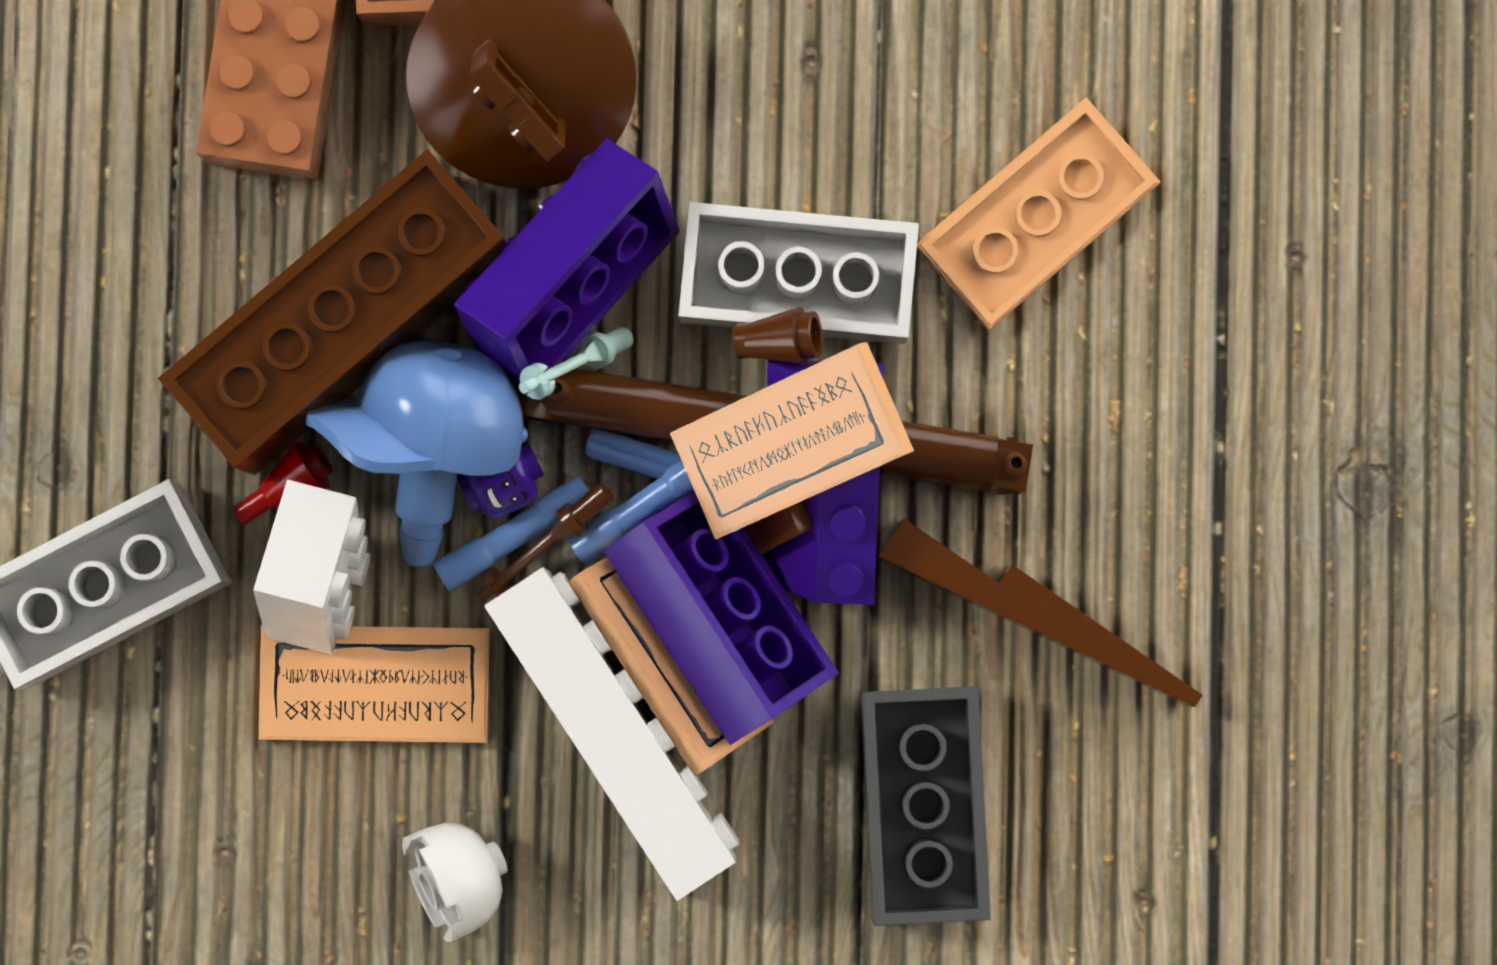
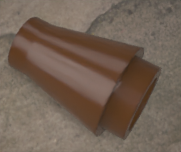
M797 307L750 323L736 324L733 331L735 353L739 359L756 358L806 365L810 358H819L822 353L823 331L820 318L815 311L805 312L802 307Z

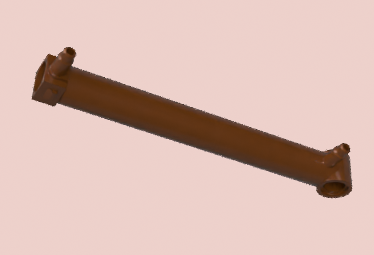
M576 368L554 379L555 388L553 392L539 400L527 396L528 393L523 394L519 387L513 383L522 407L523 419L558 422L673 441L670 435L671 432L747 397L746 395ZM901 421L914 452L880 466L879 475L983 492L993 490L997 491V495L1009 493L1023 495L1026 493L1033 444L1021 443L1011 437L1003 440L993 435Z

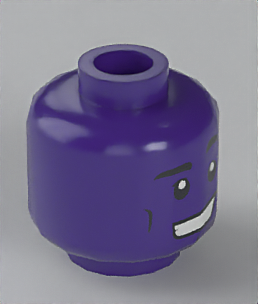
M528 445L520 450L519 461L509 471L484 476L458 474L457 480L474 515L482 511L489 519L496 520L536 501L538 488L534 480L545 475L531 446Z

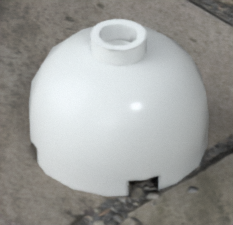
M442 823L424 828L403 838L402 849L404 856L415 852L418 866L408 870L425 912L435 929L445 924L448 926L443 939L447 942H452L474 932L491 919L498 910L503 889L500 876L508 871L505 858L494 841L485 844L475 830L458 823Z

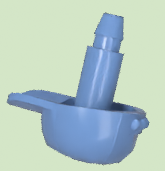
M417 339L400 343L374 362L359 388L357 397L307 412L305 420L307 426L315 429L325 437L344 458L357 468L373 473L399 474L395 512L402 519V523L399 525L402 559L407 565L418 568L431 566L434 562L445 534L443 524L452 518L457 475L484 476L509 471L519 461L521 445L528 437V432L524 428L523 411L510 376L502 365L486 353L473 347L436 339Z

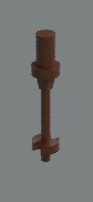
M599 482L573 505L565 503L557 510L558 519L550 532L499 574V570L495 567L487 569L481 575L486 586L477 593L479 599L485 602L494 593L498 597L512 587L509 581L553 543L573 534L580 537L589 529L587 522L614 500V496L608 487Z

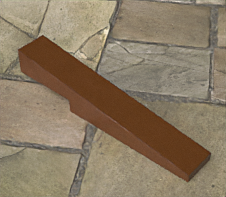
M906 519L901 520L876 557L889 565L1181 704L1195 707L1203 696L1014 565L1007 566L996 582Z

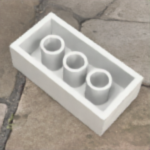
M689 202L678 314L679 322L682 324L734 328L736 324L750 323L802 307L805 312L815 311L818 314L822 325L823 337L906 344L909 338L919 223Z
M167 479L0 566V662L14 689H30L232 584L181 483Z

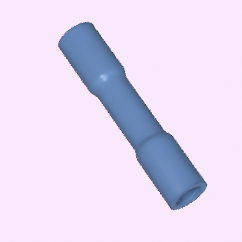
M680 460L665 471L662 477L617 508L607 510L588 523L589 529L580 537L574 534L571 535L568 540L577 557L584 564H591L605 554L604 550L643 521L666 509L677 500L683 499L695 492L682 461Z
M580 475L574 477L538 499L532 507L484 536L471 539L433 562L432 564L448 591H453L492 567L500 558L545 531L551 530L558 519L557 510L565 503L573 505L589 490Z

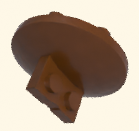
M435 0L425 12L412 38L406 67V88L412 114L419 129L429 144L443 159L459 171L484 183L513 189H532L567 181L574 174L581 159L593 153L606 138L615 144L617 143L629 121L634 105L636 65L628 34L617 14L605 0Z

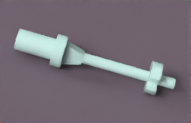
M619 327L607 334L594 333L582 341L581 351L576 356L550 369L542 363H534L524 368L520 374L519 390L523 394L528 393L527 396L532 399H542L553 392L555 388L554 379L582 365H589L592 368L600 369L612 363L616 354L632 346L633 335L625 327Z

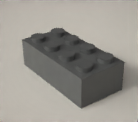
M978 686L860 692L871 918L874 926L991 920Z

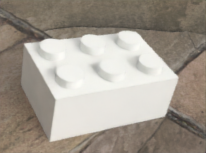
M287 480L253 589L266 638L331 655L333 654L337 638L347 639L355 607L350 606L351 590L353 585L363 586L371 554L366 552L368 537L363 536L366 519L359 518L356 497Z

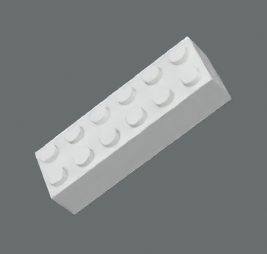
M542 567L484 605V607L676 901H678L736 863V854L733 848L739 845V839L722 813L713 818L710 816L700 801L708 794L697 775L693 774L688 765L680 770L668 752L675 745L657 717L649 722L638 706L637 702L643 699L642 694L626 670L623 669L617 673L607 659L606 654L612 651L594 621L591 620L585 624L574 607L581 603V601L568 583L569 579L565 573L562 574L560 571L553 576L550 570Z

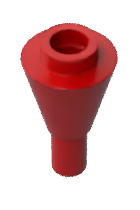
M297 441L260 484V488L232 507L233 513L243 525H247L273 506L279 507L287 480L326 490L330 489L331 485L328 475L333 473L332 466L324 453L316 445H311L308 448L303 443Z

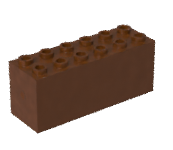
M427 149L158 379L234 468L255 476L311 428L305 424L307 412L343 401L361 386L377 359L400 343L415 340L449 311L460 298L468 282L479 277L498 257L506 240Z

